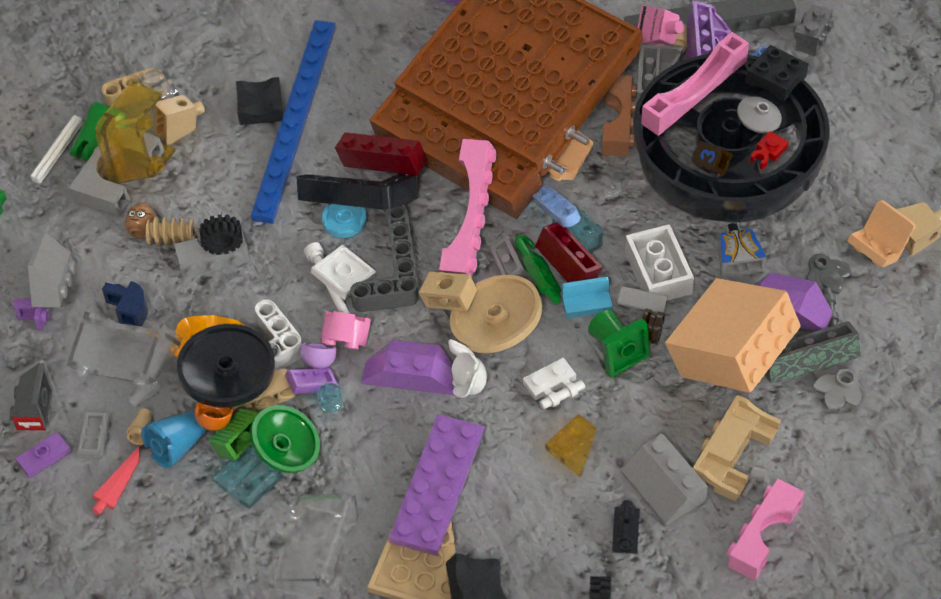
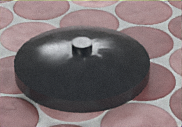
M238 324L211 326L193 335L183 345L177 359L178 378L184 391L197 402L219 408L240 406L260 396L270 385L275 373L274 352L268 340L250 327Z

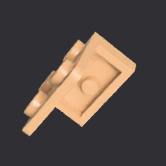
M588 138V142L584 145L573 139L556 160L557 163L566 168L565 172L560 174L550 168L549 176L557 181L574 180L593 147V141Z
M880 200L876 203L864 228L850 234L847 242L853 245L856 251L869 257L875 265L884 268L898 261L915 229V223L884 200Z

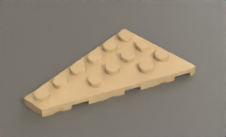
M452 521L438 556L389 543L388 537L368 584V592L389 599H451L445 563L456 553Z

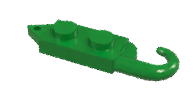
M518 234L515 237V244L523 257L522 261L526 266L527 273L532 276L536 289L541 294L547 295L557 305L560 302V293L562 292L560 286L543 257L529 250L525 243L532 249H535L536 247L532 240L523 234Z

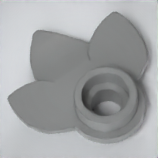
M841 369L835 375L824 374L813 385V389L825 393L824 403L830 410L839 409L846 402L856 407L862 398V392L857 387V377L850 369Z

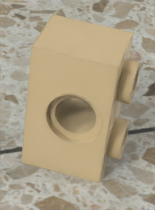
M429 272L419 291V295L426 308L467 312L477 292V288L470 275Z

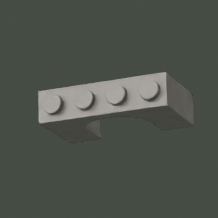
M114 123L99 146L95 148L90 159L83 165L80 173L72 180L69 190L74 202L120 217L131 199L125 186L103 179V174L111 165L124 160H131L154 167L164 153L160 137Z

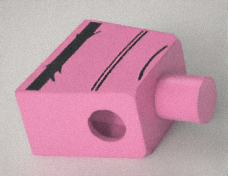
M642 5L637 27L642 31L643 40L640 44L673 46L676 34H680L684 30L683 22L679 21V15L665 9Z

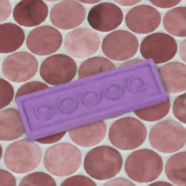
M437 414L389 536V543L438 556L484 434V426Z

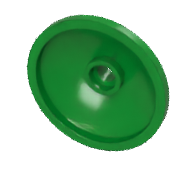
M284 405L269 406L260 411L251 424L250 439L256 454L265 464L277 471L284 473L302 472L308 469L319 455L320 439L315 426L303 413L292 407Z

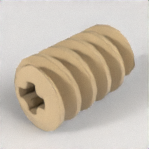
M155 216L153 222L148 220L146 223V241L149 245L154 242L157 245H162L164 242L165 245L169 246L172 242L176 244L195 239L196 227L193 218H190L189 224H186L185 218L182 217L180 223L177 224L175 217H172L171 223H168L167 217L164 216L162 223H159L158 216Z

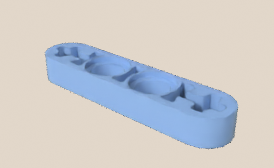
M543 185L532 196L535 204L561 226L570 227L580 221L581 217L576 206L549 185Z

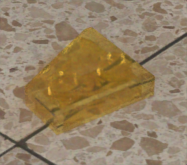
M577 414L545 443V449L580 477L583 474L584 465L596 435V427L580 414Z

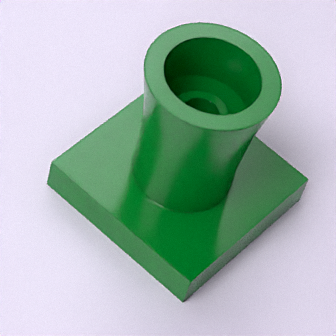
M604 310L591 320L588 332L602 343L605 371L611 378L650 357L648 326L644 319L640 318L624 327L614 311Z

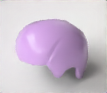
M304 342L301 344L300 356L305 365L311 368H326L335 360L336 347L330 348L323 344L313 343L307 345Z

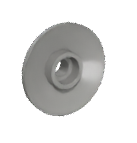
M747 97L739 103L737 108L739 120L752 131L758 133L773 132L781 124L782 118L779 109L767 99Z

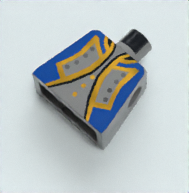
M737 223L728 224L725 227L726 233L720 234L719 238L721 277L764 271L766 254L753 230H740Z

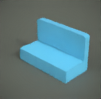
M608 277L563 283L562 303L566 319L594 315L604 310H613L609 294Z

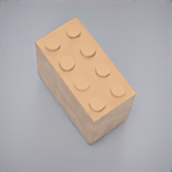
M716 278L670 335L665 344L680 377L751 393L801 325L787 291Z

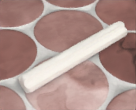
M73 115L30 175L33 182L42 183L82 126L83 121L80 116Z

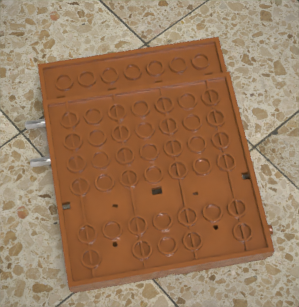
M461 0L394 82L395 89L369 119L375 136L418 140L428 159L424 166L470 192L467 169L459 161L462 140L489 141L496 149V160L492 163L491 167L493 178L491 184H488V203L517 219L533 199L532 196L543 186L540 176H544L550 168L560 174L565 172L566 168L557 163L556 160L573 139L584 145L588 142V137L577 132V130L641 50L642 31L585 0Z

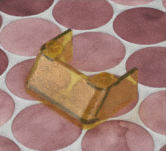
M131 81L98 121L95 133L107 177L110 181L119 184L155 177L161 173L163 166L174 154L175 148L162 143L164 148L162 156L153 155L149 159L143 137L145 132L149 131L152 127L153 120L150 111L163 96L162 92Z

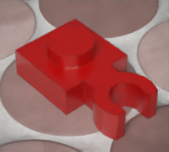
M769 131L758 142L756 151L751 154L750 162L753 163L756 159L762 160L760 169H764L767 166L768 159L775 162L788 148L789 142Z

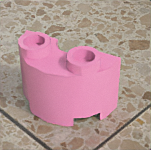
M325 311L320 340H322V344L336 346V342L345 343V348L358 350L359 346L366 347L371 319L356 317L355 314Z

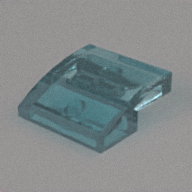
M249 447L236 461L229 460L211 478L232 498L248 509H251L284 475L282 472L265 464L256 454L255 450Z

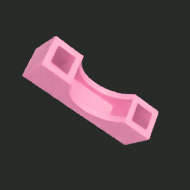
M780 479L776 480L773 487L769 485L763 495L764 501L761 505L757 504L752 511V520L749 524L745 523L739 533L740 539L737 543L733 542L727 551V556H729L728 567L756 581L767 563L769 548L764 544L760 535L761 532L769 525L775 523L791 524L803 504L805 492Z

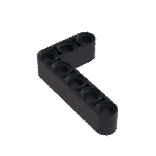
M399 173L383 181L304 174L297 176L298 200L373 209H392L418 197L417 176Z

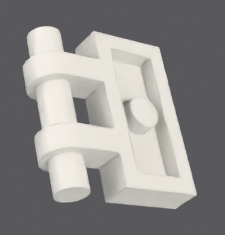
M564 357L523 378L524 386L535 401L542 397L545 398L539 401L543 410L550 406L553 408L559 405L560 401L568 397L573 398L578 395L579 391L585 389V384L582 380L573 383L576 380V373ZM561 387L563 388L562 390H560V391H558V392H556V393L553 392V391H555V390H557V389H559V388H561Z

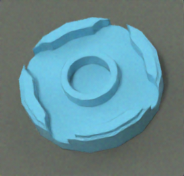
M331 204L329 207L327 205L322 213L323 227L327 233L334 237H353L359 234L366 226V209L364 207Z

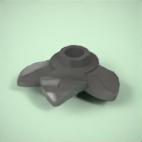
M821 253L813 255L808 263L810 272L807 275V280L815 281L819 288L822 286L831 288L832 292L840 294L842 290L843 278L851 275L850 269L842 261L830 259Z

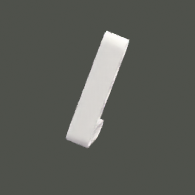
M262 300L258 302L255 306L257 323L270 340L268 342L274 352L275 371L283 369L301 358V337L273 301Z

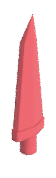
M139 446L92 495V498L97 501L92 508L94 514L100 515L105 507L113 510L117 505V501L139 463Z

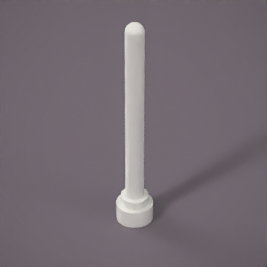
M311 243L305 247L304 253L308 261L316 265L324 258V250L320 243ZM326 286L338 312L349 313L343 299Z

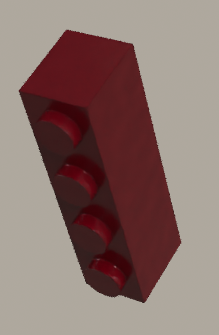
M344 132L335 146V150L344 167L418 176L428 160L418 140Z

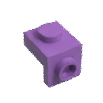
M31 298L14 299L13 308L18 320H34L38 331H43L45 323L49 320V310L45 307H32Z

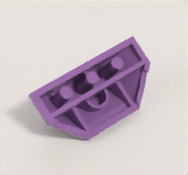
M692 1L686 24V58L711 54L716 45L731 33L727 24L716 13L713 5Z
M770 273L754 284L787 291L801 325L800 328L818 331L828 327L833 312L815 281Z
M392 340L366 361L361 384L454 395V385L452 384L453 363L440 345Z

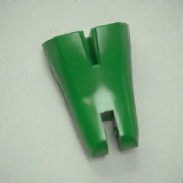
M94 102L86 115L80 132L72 144L69 154L76 158L82 157V160L87 162L114 123L127 126L129 124L128 118L119 110Z

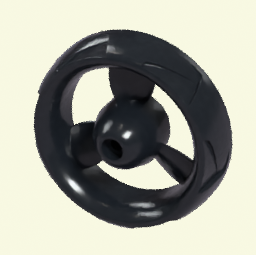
M710 54L683 60L661 72L642 92L637 102L633 119V138L639 153L643 173L649 185L661 198L689 214L704 219L734 223L764 219L783 210L798 199L804 191H808L817 178L825 160L830 126L827 111L822 100L805 80L799 82L788 98L782 102L769 91L745 83L747 70L759 58L758 56L748 55L746 63L708 94L730 93L767 99L781 113V124L775 131L785 129L792 124L796 128L800 143L794 154L782 166L761 176L756 160L751 163L750 158L751 154L756 151V146L765 133L752 131L739 120L737 108L743 99L721 98L706 106L701 113L691 108L673 123L678 126L696 128L697 147L699 142L702 141L733 154L725 176L717 173L716 177H711L697 172L682 163L669 150L662 134L658 136L642 125L643 105L656 94L672 91L686 82L703 65Z

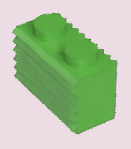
M239 408L238 411H235V415L232 414V418L225 428L212 434L209 442L220 457L236 461L252 445L250 428L258 412Z

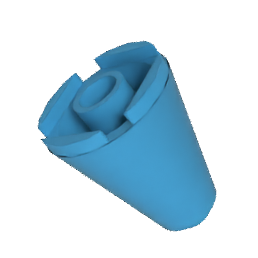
M193 409L148 423L141 429V437L145 448L150 446L153 454L150 455L159 466L169 468L174 466L208 430H205L197 423Z

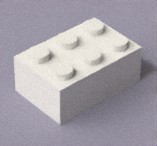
M670 224L626 235L625 254L642 291L664 295L667 297V301L692 294L694 276Z

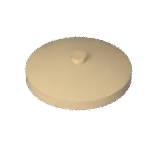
M498 275L475 284L477 292L467 312L452 310L450 315V327L459 343L467 346L472 352L494 353L515 346L534 330L542 314V300L536 287L529 280L516 275Z

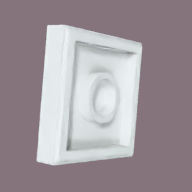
M341 245L314 265L310 272L344 300L351 295L350 288L354 283L371 280L376 275V271L344 245Z

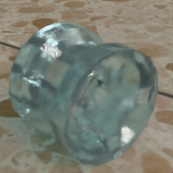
M326 383L318 389L317 396L320 409L325 413L338 412L343 405L340 387L334 383Z

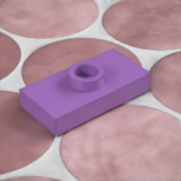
M330 367L288 370L285 375L293 394L336 391L338 387Z
M55 432L15 459L30 479L71 453V449L58 432Z

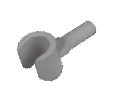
M760 467L752 469L750 480L740 495L742 498L746 499L755 482L764 483L766 469Z

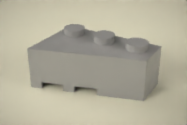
M640 44L636 105L644 89L657 75L682 61L683 47Z

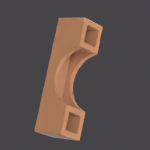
M620 75L605 94V106L614 109L619 116L615 120L603 124L602 155L629 156V147L634 148L633 134H630V131H633L634 117L630 116L635 112V101H631V97L636 98V85L632 84V75Z

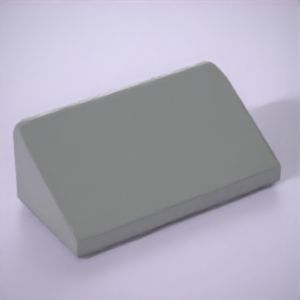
M507 235L490 247L501 275H516L523 278L530 276L526 271V266L522 261L523 257L516 247L515 240Z
M621 287L617 302L620 306L641 311L651 309L653 313L660 311L666 315V296L629 287Z

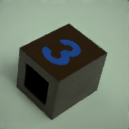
M700 141L694 151L692 163L725 176L733 154L717 146Z

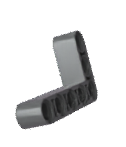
M404 205L387 209V222L395 277L354 283L350 288L351 302L353 308L358 312L407 307L416 304L419 300L408 214Z

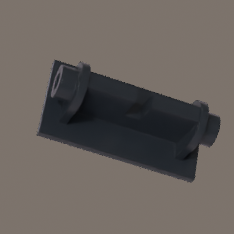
M624 500L620 507H615L612 541V552L637 554L640 508H635L630 500Z

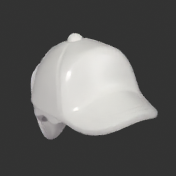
M450 339L448 342L450 351L456 356L452 365L453 394L456 397L464 398L468 395L480 393L484 389L487 380V373L483 363L479 358L475 357L474 353L467 346Z

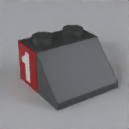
M38 363L22 374L19 378L18 386L14 388L15 404L10 408V419L14 421L17 430L46 431L53 387L44 363Z

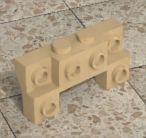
M737 395L723 419L716 421L712 430V437L705 439L701 448L702 453L693 466V470L704 482L714 486L713 492L737 502L747 485L748 475L733 469L751 438L769 446L780 428L781 420L763 412L748 399Z

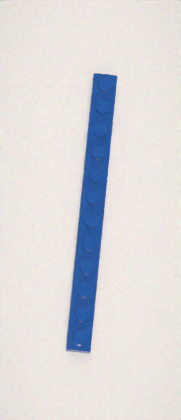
M314 21L251 213L252 221L274 224L335 33L336 26L334 22Z

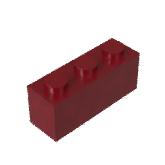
M556 222L542 228L535 247L568 283L599 277L603 268L602 265L566 227Z

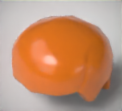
M198 402L194 409V417L197 423L205 430L218 431L225 428L233 414V409L229 407H212Z

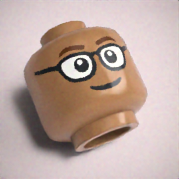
M144 203L130 207L124 223L128 234L135 238H145L146 223L148 220L153 222L156 213L149 205Z

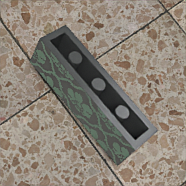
M848 321L792 338L765 373V377L770 384L778 383L861 357L859 333Z

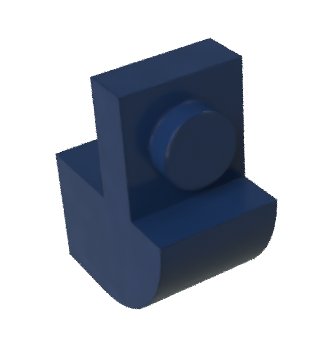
M130 281L127 288L120 284L114 285L106 282L102 292L106 303L117 306L115 311L119 323L141 329L148 315V306L141 286L133 281Z

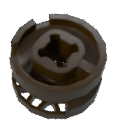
M645 309L642 319L647 322L649 341H651V344L658 345L665 314L660 311L653 313L651 309Z

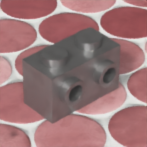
M812 4L809 11L804 12L801 21L802 25H798L794 33V37L797 38L795 50L816 56L820 46L825 44L827 32L832 30L834 19H831L833 10Z

